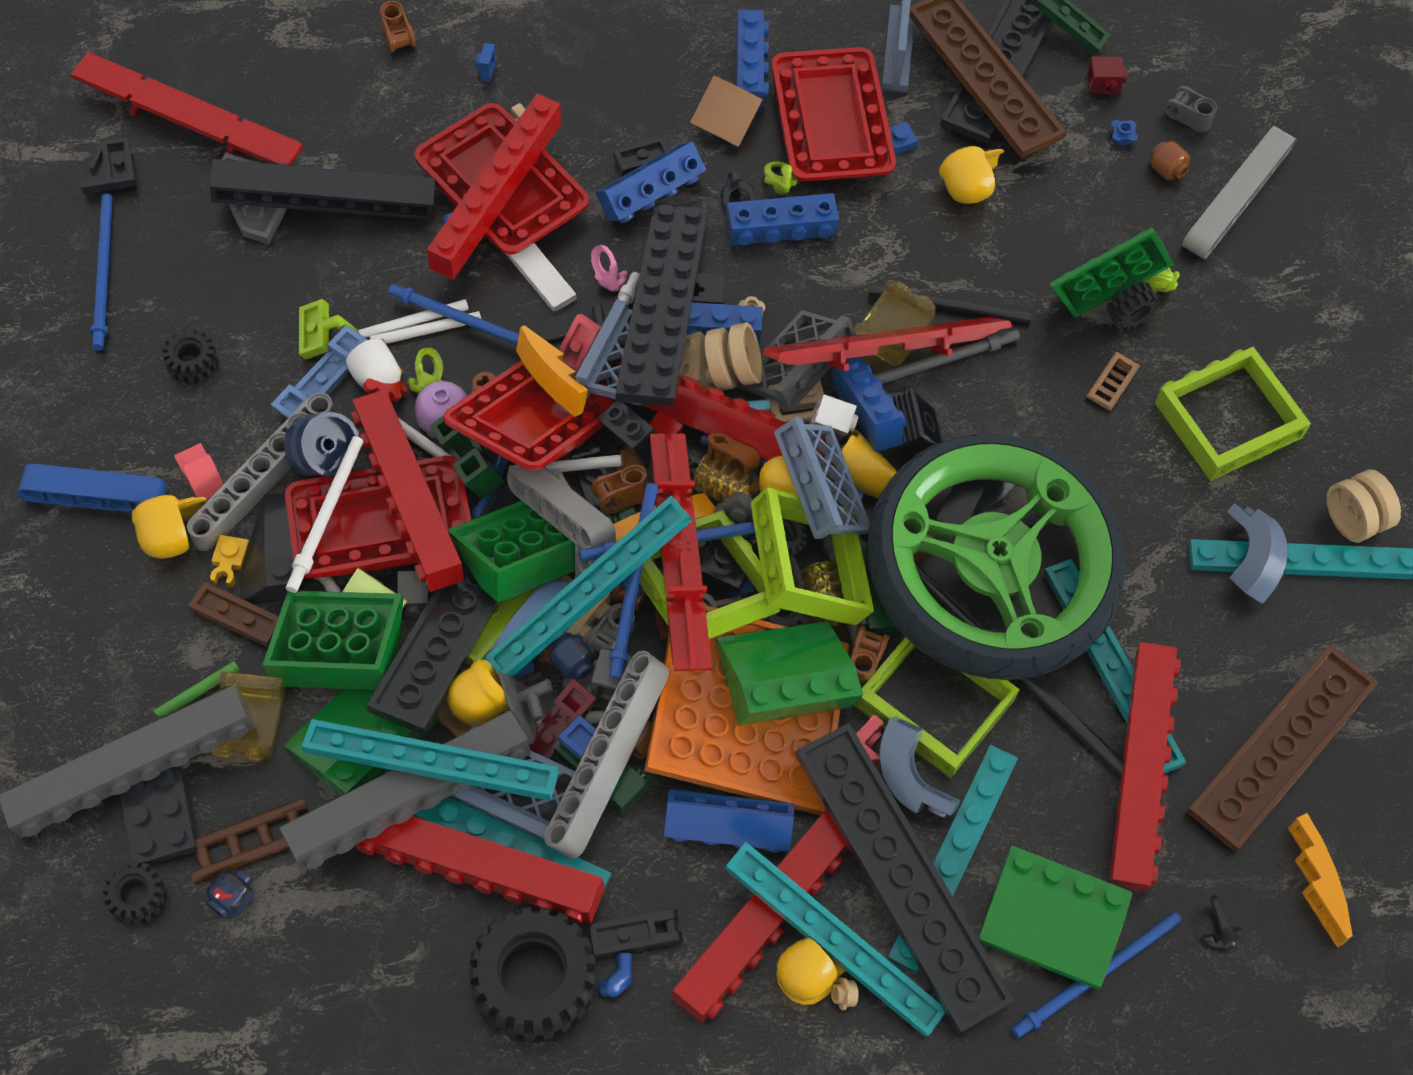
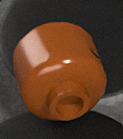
M1175 141L1161 142L1151 153V167L1165 180L1180 179L1189 171L1190 155Z

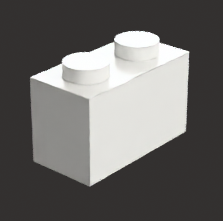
M823 395L815 405L809 424L832 426L837 441L840 442L844 436H849L850 432H853L855 429L858 415L854 413L857 406Z

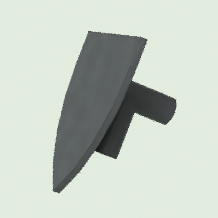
M500 671L498 675L507 703L531 745L536 737V721L544 718L539 696L552 691L553 686L550 680L546 679L529 687Z

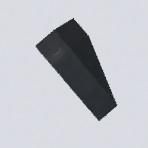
M991 418L981 433L1021 438L1016 430ZM973 480L956 484L949 493L936 521L963 525L973 516L986 513L989 508L996 502L999 503L1017 485L997 480Z
M285 492L263 496L239 575L240 598L251 604L284 601L288 591L285 587L293 572L292 564L294 559Z

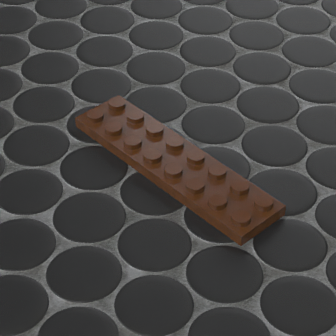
M923 0L910 6L909 17L1020 158L1065 138L1066 130L960 0Z
M1329 645L1186 813L1236 853L1379 682Z

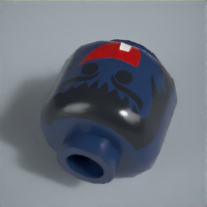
M566 633L553 642L550 659L563 677L567 679L575 677L583 679L593 671L592 665L596 660V654L582 635Z
M239 869L236 873L227 870L222 871L206 890V897L208 899L206 905L223 919H226L228 916L238 917L254 898V891L250 887L253 880Z

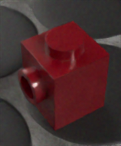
M1091 57L1086 72L1089 93H1120L1122 84L1127 82L1128 70L1123 66L1122 57Z

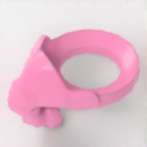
M604 245L595 246L591 253V262L595 271L594 278L599 281L598 284L607 288L609 291L618 292L625 285L628 272L625 270L617 273V263L609 248ZM602 251L609 257V272L605 271L601 265L600 254Z

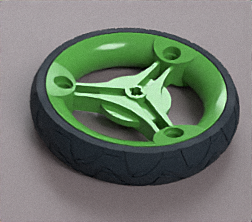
M975 434L956 437L928 447L915 455L890 479L880 494L872 514L868 533V563L873 586L881 605L885 607V612L897 629L919 650L937 662L954 670L987 679L1012 680L1039 676L1070 663L1086 652L1105 632L1116 612L1122 594L1121 589L1124 586L1126 565L1124 544L1121 532L1118 530V523L1106 499L1092 480L1087 478L1081 469L1057 452L1041 444L1009 435ZM973 480H997L1020 486L1026 489V496L1029 502L1011 515L999 512L982 513L968 519L963 525L931 520L925 507L941 491L953 485ZM1034 510L1041 519L1030 529L1022 520ZM1048 522L1069 528L1078 550L1080 565L1079 581L1075 593L1069 604L1056 618L1036 614L1029 591V586L1040 570L1042 560L1040 545L1036 537ZM930 535L941 539L952 541L953 544L925 536ZM917 551L935 555L954 564L956 572L970 588L978 593L990 596L1004 620L1007 629L1005 633L971 626L941 607L927 591L920 579L913 558ZM1011 596H1015L1022 617L1017 618L1010 599ZM1022 632L1028 633L1031 636V638L1027 637Z

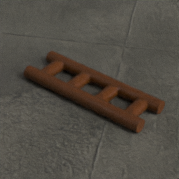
M302 797L197 837L196 844L198 849L194 852L200 868L191 871L194 883L196 884L217 876L224 870L230 871L287 849L288 847L283 837L273 839L268 824L287 817L288 823L299 818V812L307 809L304 798ZM256 829L262 845L243 852L238 835ZM226 841L231 856L212 863L207 847Z

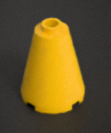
M854 429L849 435L847 443L840 449L857 491L879 499L880 494L897 471L879 452L875 451L871 443L859 431ZM831 462V465L837 470L836 465ZM827 474L826 477L830 481L835 483V481Z

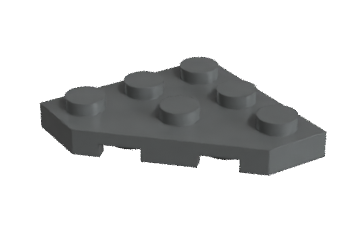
M225 153L222 160L231 159L233 161L253 162L252 160ZM228 204L243 237L265 244L270 243L287 211V208Z

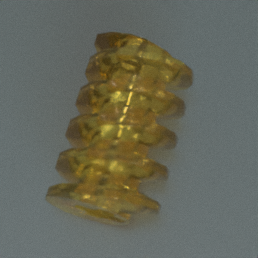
M708 454L703 456L693 478L695 490H703V493L707 496L713 495L716 501H724L726 497L742 491L754 499L759 488V481L757 479L749 485L750 476L748 474L739 480L740 471L738 469L729 475L730 466L728 464L719 470L720 461L718 459L709 465L710 456Z
M824 561L806 567L801 573L804 590L844 599L842 592H836L841 589V582L834 581L839 577L838 572L829 571L835 567V563ZM816 616L811 617L812 623L829 621L831 627L844 624Z

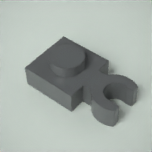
M744 491L726 497L723 502L718 503L713 513L723 510L729 520L740 523L753 521L750 505L753 499Z

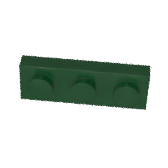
M1041 0L1036 6L1038 10L1093 55L1097 54L1111 35L1069 0Z

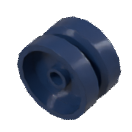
M325 412L304 415L294 421L286 432L284 442L286 458L292 468L301 475L312 478L335 476L352 437H360L359 432L352 421L339 413ZM358 453V455H357V458H356L354 464L356 463V461H357L358 458H359V453Z

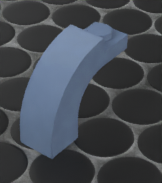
M1234 503L1227 512L1246 529L1249 536V549L1245 559L1230 576V579L1247 595L1263 604L1275 590L1285 570L1288 554L1287 540L1283 529L1275 519L1260 509L1255 511L1249 506L1243 509Z
M897 716L890 718L880 745L881 769L889 789L904 806L915 813L923 810L925 804L929 805L928 810L942 817H945L946 814L951 816L956 812L961 800L925 783L915 767V749L924 729Z

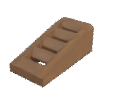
M1116 351L1086 398L1110 412L1138 372L1140 365ZM1114 366L1128 375L1125 377L1113 370ZM1109 374L1122 381V384L1119 385L1107 376ZM1103 382L1117 390L1116 393L1102 386ZM1099 390L1112 399L1108 402L1096 395V392Z

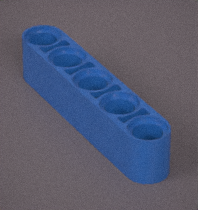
M27 464L24 467L17 494L22 499L31 502L132 513L139 503L156 496L165 495L167 483L162 479L151 476Z

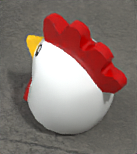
M377 338L364 341L349 353L346 359L348 370L354 380L367 393L371 394L386 389L389 398L395 402L408 393V388L400 380L403 370L398 366L384 339Z

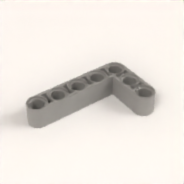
M520 467L508 472L507 482L512 493L575 543V578L596 561L581 562L579 550L600 547L605 542H616V531L611 520L544 467L539 470H528Z

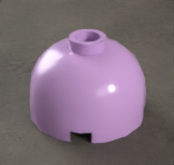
M438 381L427 385L417 395L414 412L417 426L421 427L431 438L437 439L430 425L441 418L448 408L468 395L461 387L452 382Z

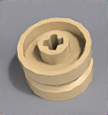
M748 322L732 325L729 332L724 327L707 331L705 336L706 360L711 378L717 389L723 391L736 388L739 381L744 386L761 382L763 370L761 352L755 332Z
M1368 469L1351 477V479H1345L1330 486L1327 492V507L1330 517L1340 533L1352 542L1359 543L1376 535V533L1388 530L1396 526L1401 518V507L1393 486L1384 475L1376 470Z

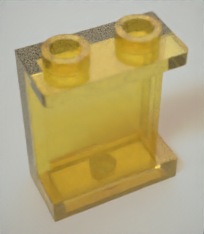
M888 279L885 283L884 292L862 324L857 323L854 330L856 335L926 326L935 317V306L928 297L912 293L904 283ZM902 343L878 346V354L875 355L897 368L903 364L912 349L902 350Z
M221 671L218 680L221 691L235 685L245 698L256 728L249 730L245 736L239 739H230L220 744L212 753L220 757H230L231 754L243 755L246 759L254 761L262 760V758L272 759L286 694L282 678Z

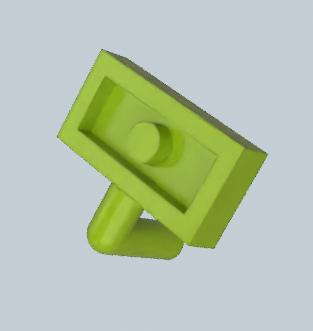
M323 299L299 307V355L306 360L329 352L330 329L337 327L341 330L347 325L356 332L358 330L340 315L329 317V304Z

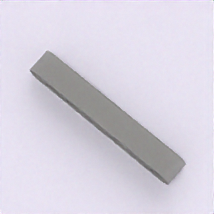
M1273 126L1194 224L1181 246L1205 260L1286 158L1297 139Z
M325 393L311 395L190 518L187 529L196 549L208 551L216 547L219 535L226 536L292 468L286 458L285 451L278 452L281 449H285L286 432L294 421L304 415L334 412L333 403L329 395ZM262 469H268L265 472H259ZM243 489H248V491L244 493H238ZM221 510H228L226 513L218 514ZM203 530H209L205 534L198 535V533Z
M647 651L637 652L629 661L545 832L546 844L569 859L579 857L585 850L668 679V667Z

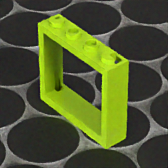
M1254 347L1244 351L1239 349L1222 361L1215 360L1198 372L1193 370L1176 382L1168 381L1160 387V392L1155 401L1161 413L1210 481L1303 438L1311 425ZM1245 368L1286 424L1218 455L1178 397Z
M767 487L750 502L768 606L855 626L874 612L858 534H831L844 599L795 588L782 518L809 525L798 495Z
M723 510L695 520L696 530L735 524L733 520H729ZM741 535L720 540L759 593L706 613L709 639L780 612V608L768 606L760 560L754 554L749 541L744 540ZM659 549L643 563L639 584L668 625L667 603L672 602H666L664 577L652 561L661 557V549Z
M906 637L863 686V696L854 704L857 709L869 718L875 714L884 722L882 726L884 729L889 719L895 716L918 726L876 694L915 648V645ZM963 673L999 699L1000 702L957 755L925 730H923L915 752L951 779L1014 702L1020 689L1010 683L1009 680L987 679Z

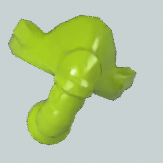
M770 162L764 167V182L771 184L775 192L781 196L788 193L790 187L796 186L798 180L791 174L792 167L784 162ZM782 167L781 173L783 176L773 173L771 168Z
M423 348L416 356L415 372L417 379L408 378L407 381L412 392L419 394L427 385L442 381L443 362L438 352L433 348ZM425 355L429 356L434 364L432 375L423 371L422 358Z

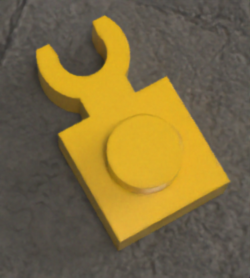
M219 535L211 560L213 566H217L210 575L214 586L217 585L218 579L222 576L228 577L226 579L228 588L234 586L235 577L233 571H241L250 543L249 540Z

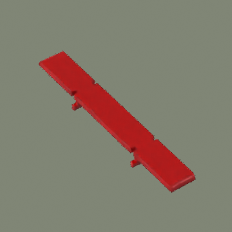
M90 52L84 56L69 75L74 80L125 102L130 99L132 107L129 111L133 116L142 108L224 144L227 141L228 149L226 153L232 155L237 149L269 164H287L291 166L303 149V145L296 140L247 119H243L240 122V117L149 77L144 81L142 74Z
M984 317L940 323L933 326L926 325L838 337L831 340L823 339L765 348L764 356L788 365H804L828 361L829 367L848 371L849 364L846 363L847 358L878 354V346L902 343V350L930 347L931 352L952 356L953 349H950L949 344L980 340L996 333L1000 329L1012 328V324L1007 320Z
M650 434L654 484L658 485L656 508L672 495L692 518V521L661 547L666 602H672L667 603V616L673 671H712L705 602H703L704 594L707 593V585L702 584L693 497H691L695 481L690 480L685 434Z

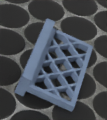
M900 0L899 5H890L881 90L907 93L914 22L909 17L911 0Z
M616 299L575 376L576 381L588 389L586 399H588L590 393L616 399L618 383L616 375L620 373L621 365L611 368L608 363L618 358L623 359L625 348L621 349L618 343L627 339L629 330L628 324L631 320L632 310L627 309V301ZM609 377L614 382V384L608 386L598 384L600 380ZM632 403V404H636V405L642 406V404H640V403Z
M794 417L775 430V437L814 538L822 539L829 534H868L870 522L832 426L804 424L802 418ZM820 435H824L827 444L820 438ZM816 447L825 455L824 458L816 451ZM831 461L836 465L837 470L830 464ZM827 474L835 481V484L826 477ZM841 487L846 491L848 497L841 491ZM837 500L845 507V511L837 504ZM851 514L857 518L858 523L851 518Z
M472 726L470 731L477 728L478 726ZM531 750V754L526 756L529 758L527 761L558 766V778L564 775L572 778L575 773L574 770ZM472 785L464 792L454 793L448 797L545 842V832L550 821L541 817L538 807L555 801L559 805V800L562 799L564 793L557 795L556 789H554V796L551 801L541 800L536 802V799L531 797L533 804L521 808L513 804L510 795L513 793L501 791L492 795L486 792L485 788L481 787L479 789ZM507 796L509 802L501 799V797ZM535 809L537 815L530 813L528 811Z

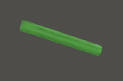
M234 661L153 710L159 720L174 713L240 672L239 667Z

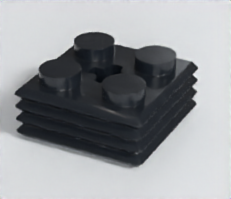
M911 388L909 392L905 390L904 394L894 395L895 407L898 411L901 410L906 421V426L903 427L902 447H909L913 456L928 447L942 442L934 407Z

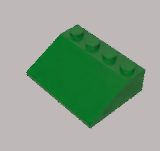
M1152 227L1139 233L1134 238L1113 247L1110 251L1099 257L1089 260L1086 264L1075 270L1065 273L1062 277L1051 282L1050 285L1074 318L1117 296V293L1125 291L1126 287L1130 286L1131 288L1137 282L1140 284V282L1155 276L1174 264L1159 235Z
M523 501L447 530L455 548L480 587L498 603L575 571V543Z
M287 591L262 665L273 685L282 687L376 690L399 651L403 595L297 591V593Z
M829 621L724 636L715 639L738 726L850 708L863 696L855 665Z
M343 689L312 718L314 720L418 740L423 736L418 732L367 712V704L376 690ZM437 713L427 731L438 721ZM311 720L283 745L289 753L338 797L382 776L386 771L385 768L303 753L301 746Z
M1011 845L1003 862L978 940L984 945L1100 990L1121 933L1133 892Z

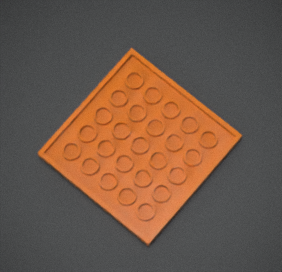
M705 605L706 613L718 609ZM757 620L709 639L712 671H673L669 636L664 665L669 669V676L656 703L644 771L753 799L794 803V809L821 816L826 808L794 753L797 749L837 730L840 709L738 726L715 639L724 636L785 628V626ZM841 642L848 654L849 644Z

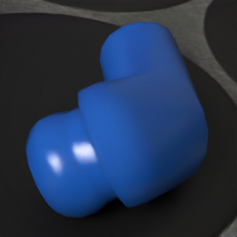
M619 953L616 955V971L607 979H602L599 982L598 989L602 996L616 997L631 985L632 954Z

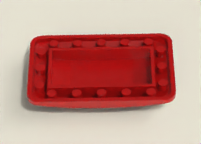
M855 47L785 52L773 57L771 68L788 162L792 167L791 174L795 179L799 181H818L882 176L894 171L896 167L894 147L875 58L869 49Z
M488 103L419 145L414 152L415 161L428 177L435 178V185L457 207L517 121L499 104ZM544 149L484 236L505 254L513 255L520 253L584 211L589 205V195Z
M521 360L448 408L444 412L443 421L452 429L520 467L528 470H539L561 458L603 426L597 418L616 399L590 393L588 399H586L583 414L575 417L557 403L537 383Z
M452 456L417 460L446 529L448 530L471 521L465 485L453 466L458 460ZM370 468L350 472L312 557L314 562L310 572L305 574L304 578L354 574L357 568L368 572L417 563L415 558L410 560L405 547V542H408L407 537H401L395 522V520L399 519L397 514L391 515L386 501L389 495L388 492L382 493L379 487L377 476L380 473L378 470L373 471ZM335 476L296 481L285 490L294 560L296 555L302 552Z

